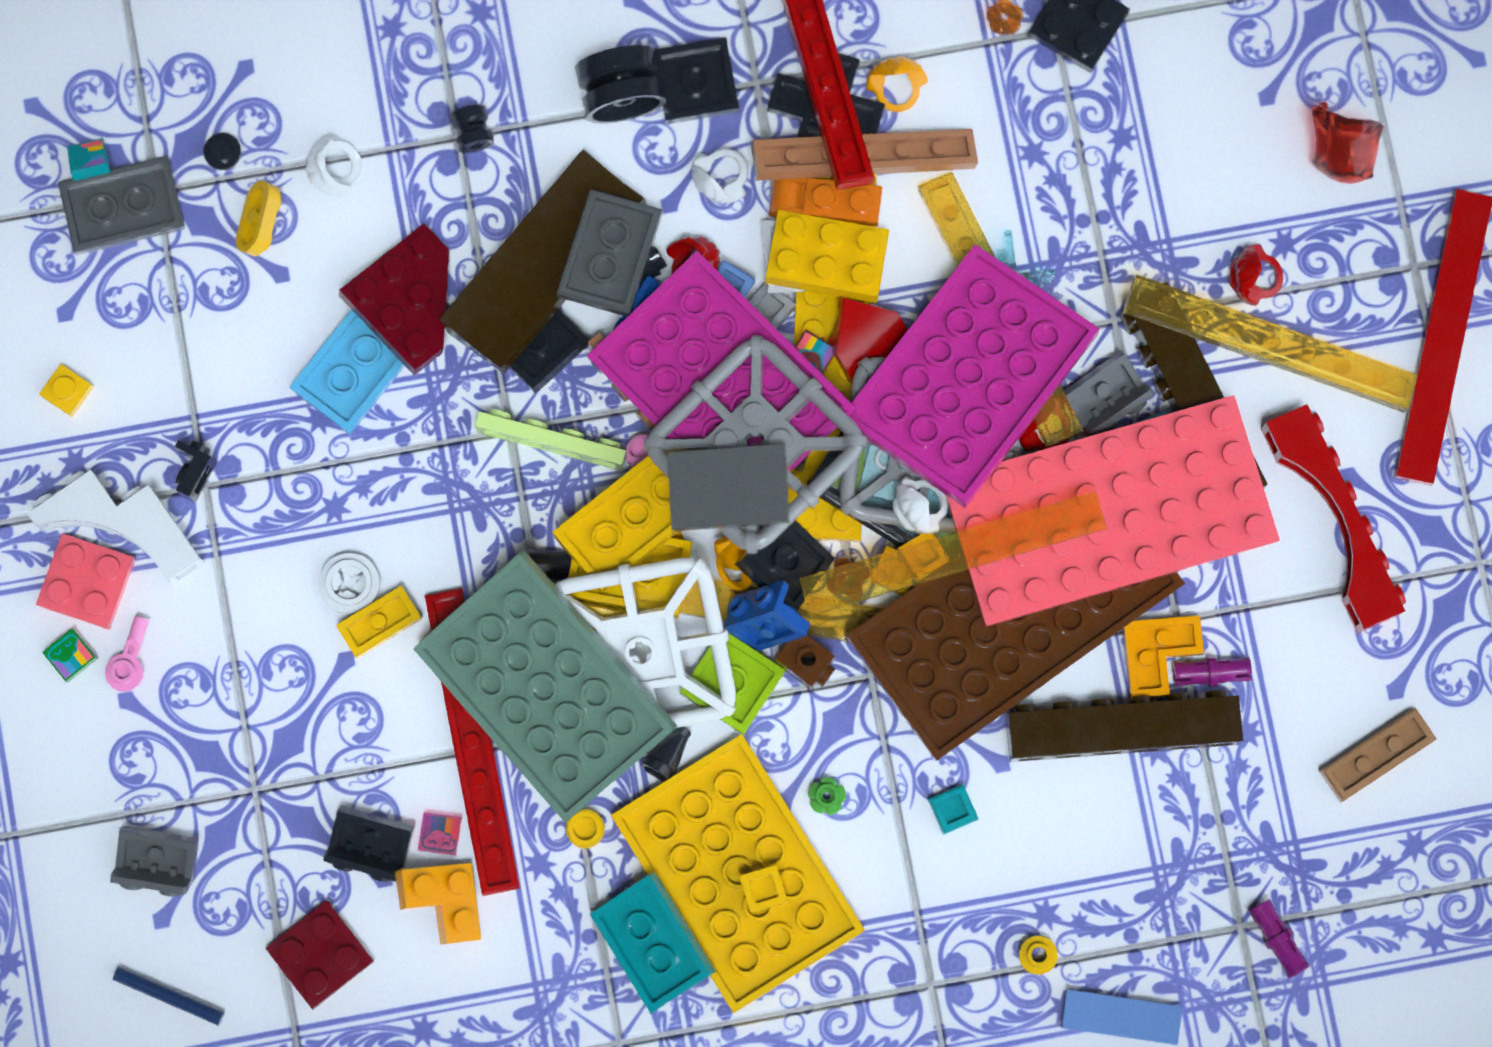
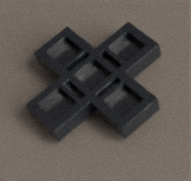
M838 53L851 93L860 59ZM778 73L767 106V112L801 121L797 138L820 137V131L805 81ZM850 94L862 134H877L885 104Z

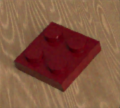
M328 900L265 948L312 1010L318 1008L375 963L374 959Z

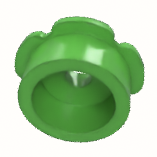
M831 777L821 778L820 782H814L809 788L810 806L818 814H836L842 809V802L846 800V791L842 785L837 784L836 779ZM824 793H829L831 798L825 800L823 798Z

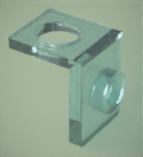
M1004 230L1001 239L1003 249L997 250V259L1017 272L1012 230ZM1055 269L1019 274L1035 285L1053 283Z

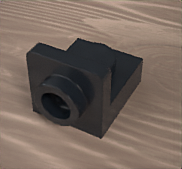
M178 440L174 447L180 454L192 460L190 464L185 463L180 469L176 478V484H178L176 491L182 497L196 503L217 463L209 456L211 450L203 444L190 440L187 445Z

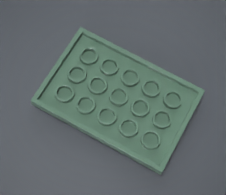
M524 550L516 555L413 648L565 823L678 726Z

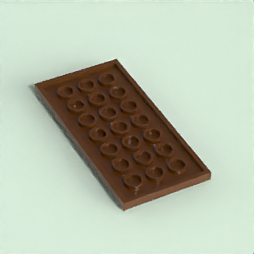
M961 554L850 632L846 638L936 762L1178 590L1185 582L1175 572L985 627L963 554Z

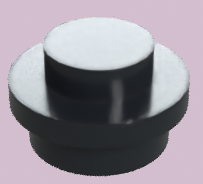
M217 133L206 141L203 148L204 158L208 165L216 170H229L239 162L241 146L234 136L227 133Z

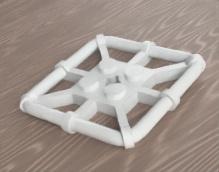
M699 557L697 560L693 558H679L630 567V564L619 565L617 570L567 578L554 584L587 623L596 629L601 639L656 701L655 688L679 684L711 705L710 707L668 714L678 725L676 728L713 722L724 718L726 715L731 716L737 708L735 706L736 690L726 645L729 635L728 630L723 629L714 580L710 570L706 567V561ZM688 573L665 607L638 610L633 582ZM697 580L708 632L678 638L674 612ZM621 584L627 613L601 617L569 594ZM641 641L645 646H650L652 651L647 653L645 660H640L638 654H631L630 649L636 646V642ZM711 645L721 695H718L685 672L681 650Z

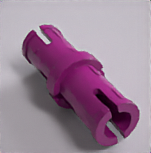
M1206 657L1205 661L1172 663L1174 687L1193 684H1208L1209 687H1217L1218 683L1252 681L1250 657L1216 660L1215 657Z
M1270 899L1248 911L1266 940L1264 945L1267 950L1271 949L1288 979L1310 967L1292 938L1294 935L1292 929H1287Z

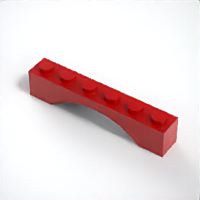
M1308 404L1267 421L1261 428V431L1276 463L1293 471L1308 482L1325 500L1337 520L1344 540L1347 560L1346 582L1341 601L1357 635L1403 614L1406 611L1403 606L1406 604L1405 595L1398 583H1392L1387 573V570L1390 569L1388 559L1381 548L1376 549L1370 537L1373 535L1371 523L1365 514H1359L1354 503L1357 500L1354 487L1349 480L1344 481L1338 469L1341 466L1339 456L1332 445L1327 446L1321 434L1325 430L1316 411L1311 413Z

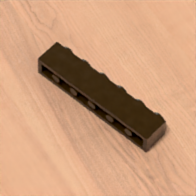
M1167 282L1125 301L1122 308L1123 314L1120 315L1122 324L1129 335H1135L1140 345L1137 348L1138 356L1146 369L1151 367L1157 379L1154 381V387L1162 402L1168 401L1172 411L1176 412L1225 398ZM1255 459L1263 487L1265 489L1268 483Z
M1228 690L1205 692V698L1190 699V693L1168 694L1167 701L1152 702V696H1135L1129 698V704L1114 705V700L1111 698L1096 699L1090 701L1091 707L1076 708L1074 701L1053 703V709L1038 711L1036 704L1014 706V712L1008 713L1005 717L1009 763L1235 746L1244 741L1239 695L1229 696Z

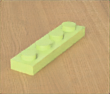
M489 409L488 414L478 412L475 428L479 434L622 472L624 470L626 450L620 449L621 444L605 438H599L598 443L585 440L583 433L566 428L562 429V433L547 429L548 425L534 419H526L525 423L510 420V414L496 409Z

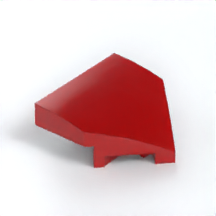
M840 296L837 307L840 309L834 333L829 337L828 343L833 345L832 352L848 382L852 384L855 371L858 368V361L864 357H887L908 329L898 312Z

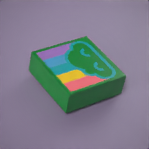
M73 628L42 652L67 683L97 660V657Z

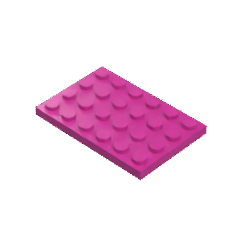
M975 244L851 402L856 410L849 417L857 424L862 432V436L867 437V441L966 508L1097 337L1100 328Z
M698 251L587 355L589 360L654 426L693 390L691 386L697 380L703 381L740 344L750 340L752 335H762L763 339L775 344L810 379L815 378L822 384L821 390L848 416L856 410L854 405ZM752 355L711 393L730 413L751 395ZM764 356L763 398L780 412L800 390ZM703 401L666 438L705 439L723 420ZM811 401L789 421L803 437H827L837 428ZM762 436L757 438L750 437L747 440L748 446L762 445L761 442L764 438ZM805 451L788 470L791 472L812 451Z

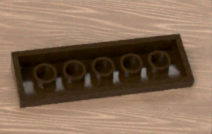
M582 149L440 317V321L449 335L503 374L506 373L514 361L541 331L543 326L553 317L557 309L566 301V299L557 297L556 293L590 189L647 204L643 196L614 176L584 149Z

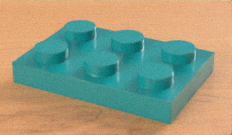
M655 872L649 874L590 913L591 918L650 1014L716 972Z

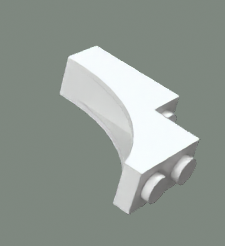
M89 470L87 473L80 471L68 478L64 483L66 487L56 494L48 493L33 503L34 509L27 513L35 526L42 532L62 527H89L121 536L146 552L173 586L205 565L149 485L144 488L137 486L123 495V502L117 505L92 470Z

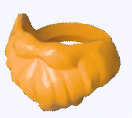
M897 56L896 58L884 59L874 65L867 77L866 89L875 93L877 101L885 104V109L900 113L909 110L916 104L920 95V87L928 83V77L921 64L905 56ZM907 73L912 85L910 98L902 104L888 102L883 93L885 75Z
M721 536L715 540L716 567L723 582L731 589L738 591L746 589L750 584L756 585L743 572L740 582H734L724 570V568L741 571L735 563L745 549H741L732 543L726 536Z

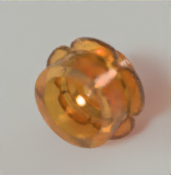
M999 0L995 6L989 7L986 18L989 21L990 29L994 33L1011 35L1020 29L1023 11L1018 5H1013L1011 0ZM1003 14H1006L1009 18L1007 20H1003L1001 16Z

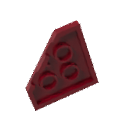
M425 224L418 227L339 289L338 295L414 376L443 353L445 327L441 323L440 317L446 311L449 249Z

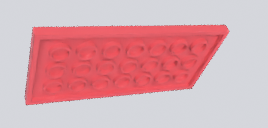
M1235 395L1002 461L966 508L946 495L949 511L985 627L1258 549L1280 541Z

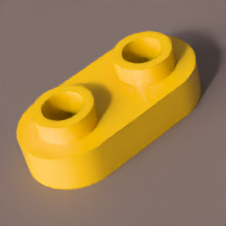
M260 180L253 184L248 191L236 234V247L239 251L251 256H258L271 245L276 215L282 202L280 190L277 186Z

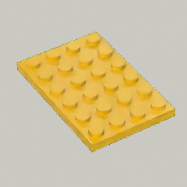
M742 734L611 815L646 874L656 873L716 971L710 977L733 1014L865 932L864 927ZM777 865L788 903L750 914L739 876Z

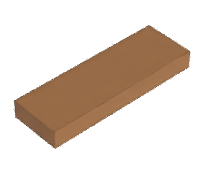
M1415 707L1319 772L1339 802L1342 803L1436 741L1437 738Z

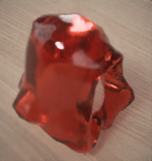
M1325 101L1315 105L1312 108V116L1315 129L1316 151L1311 164L1326 177L1338 183L1352 185L1372 179L1385 124L1370 119L1346 118L1338 113L1331 112L1328 103Z

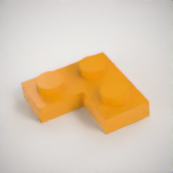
M1200 615L1133 621L1123 628L1130 697L1152 696L1153 698L1165 697L1170 694L1166 658L1204 654Z
M472 863L403 869L395 872L400 910L435 907L440 945L482 940Z

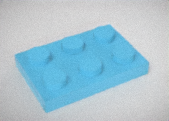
M351 310L289 388L351 435L405 366Z

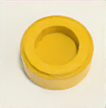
M580 810L567 821L566 834L570 842L578 848H593L604 837V822L592 810Z

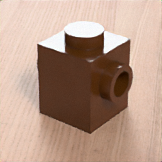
M807 634L804 637L787 642L776 656L774 662L810 691L816 684L823 687L836 670L831 666L835 656ZM810 658L814 661V664L812 666H805L801 660Z

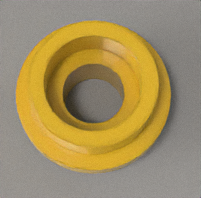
M1044 936L1030 937L1020 947V964L1031 974H1046L1057 963V948L1050 939ZM1035 948H1041L1045 951L1046 958L1041 963L1035 962L1032 959L1031 953Z

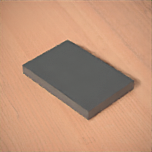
M168 155L110 169V173L77 181H73L72 178L58 182L72 248L76 256L186 229Z
M590 189L556 293L557 297L628 317L632 312L663 215V209Z
M785 444L668 452L671 527L673 532L790 523Z

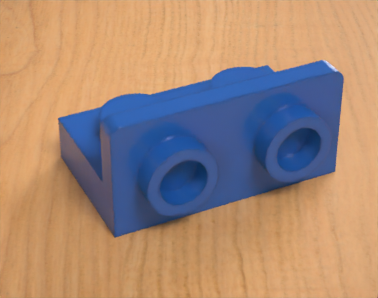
M781 580L735 596L728 605V615L723 628L758 652L806 636L810 623L800 616L793 607L783 603L789 584Z

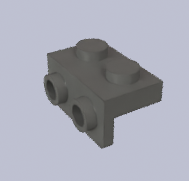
M1119 351L1059 395L1081 431L1093 436L1113 430L1117 425V421L1127 414H1134L1143 409L1147 404V400L1155 393L1151 387L1143 384L1126 354Z
M122 826L119 830L116 865L110 875V882L120 884L122 888L127 890H141L145 888L157 890L161 895L168 897L185 895L194 882L199 838Z

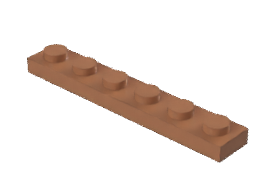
M973 129L862 134L874 174L975 169L978 164ZM821 136L753 140L751 151L756 181L833 177Z

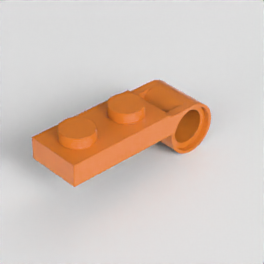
M816 178L773 180L768 215L777 219L778 210L855 224L878 226L883 186L865 185L836 190L833 180Z

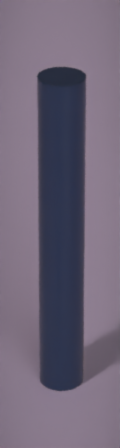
M118 966L112 980L214 1025L220 1026L225 1016V1012L123 967Z

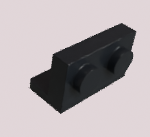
M340 806L337 810L330 844L324 853L323 861L332 864L334 868L341 871L355 870L369 874L372 879L380 882L396 881L395 872L405 868L415 826Z

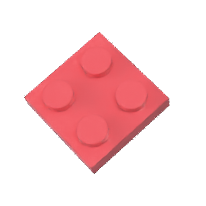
M62 533L35 605L110 631L136 559L133 556Z

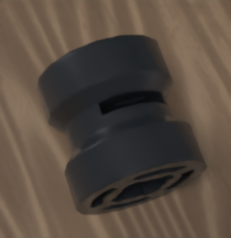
M484 105L462 107L450 114L452 127L458 132L456 143L460 153L482 151L494 144L492 131L487 129L486 126L488 115Z

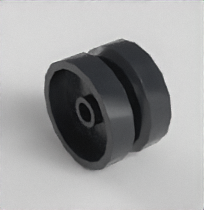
M630 45L607 49L586 57L575 66L579 89L588 92L582 98L586 119L591 123L610 124L637 119L653 113L666 103L662 81L653 77L658 72V64L655 51L649 46Z

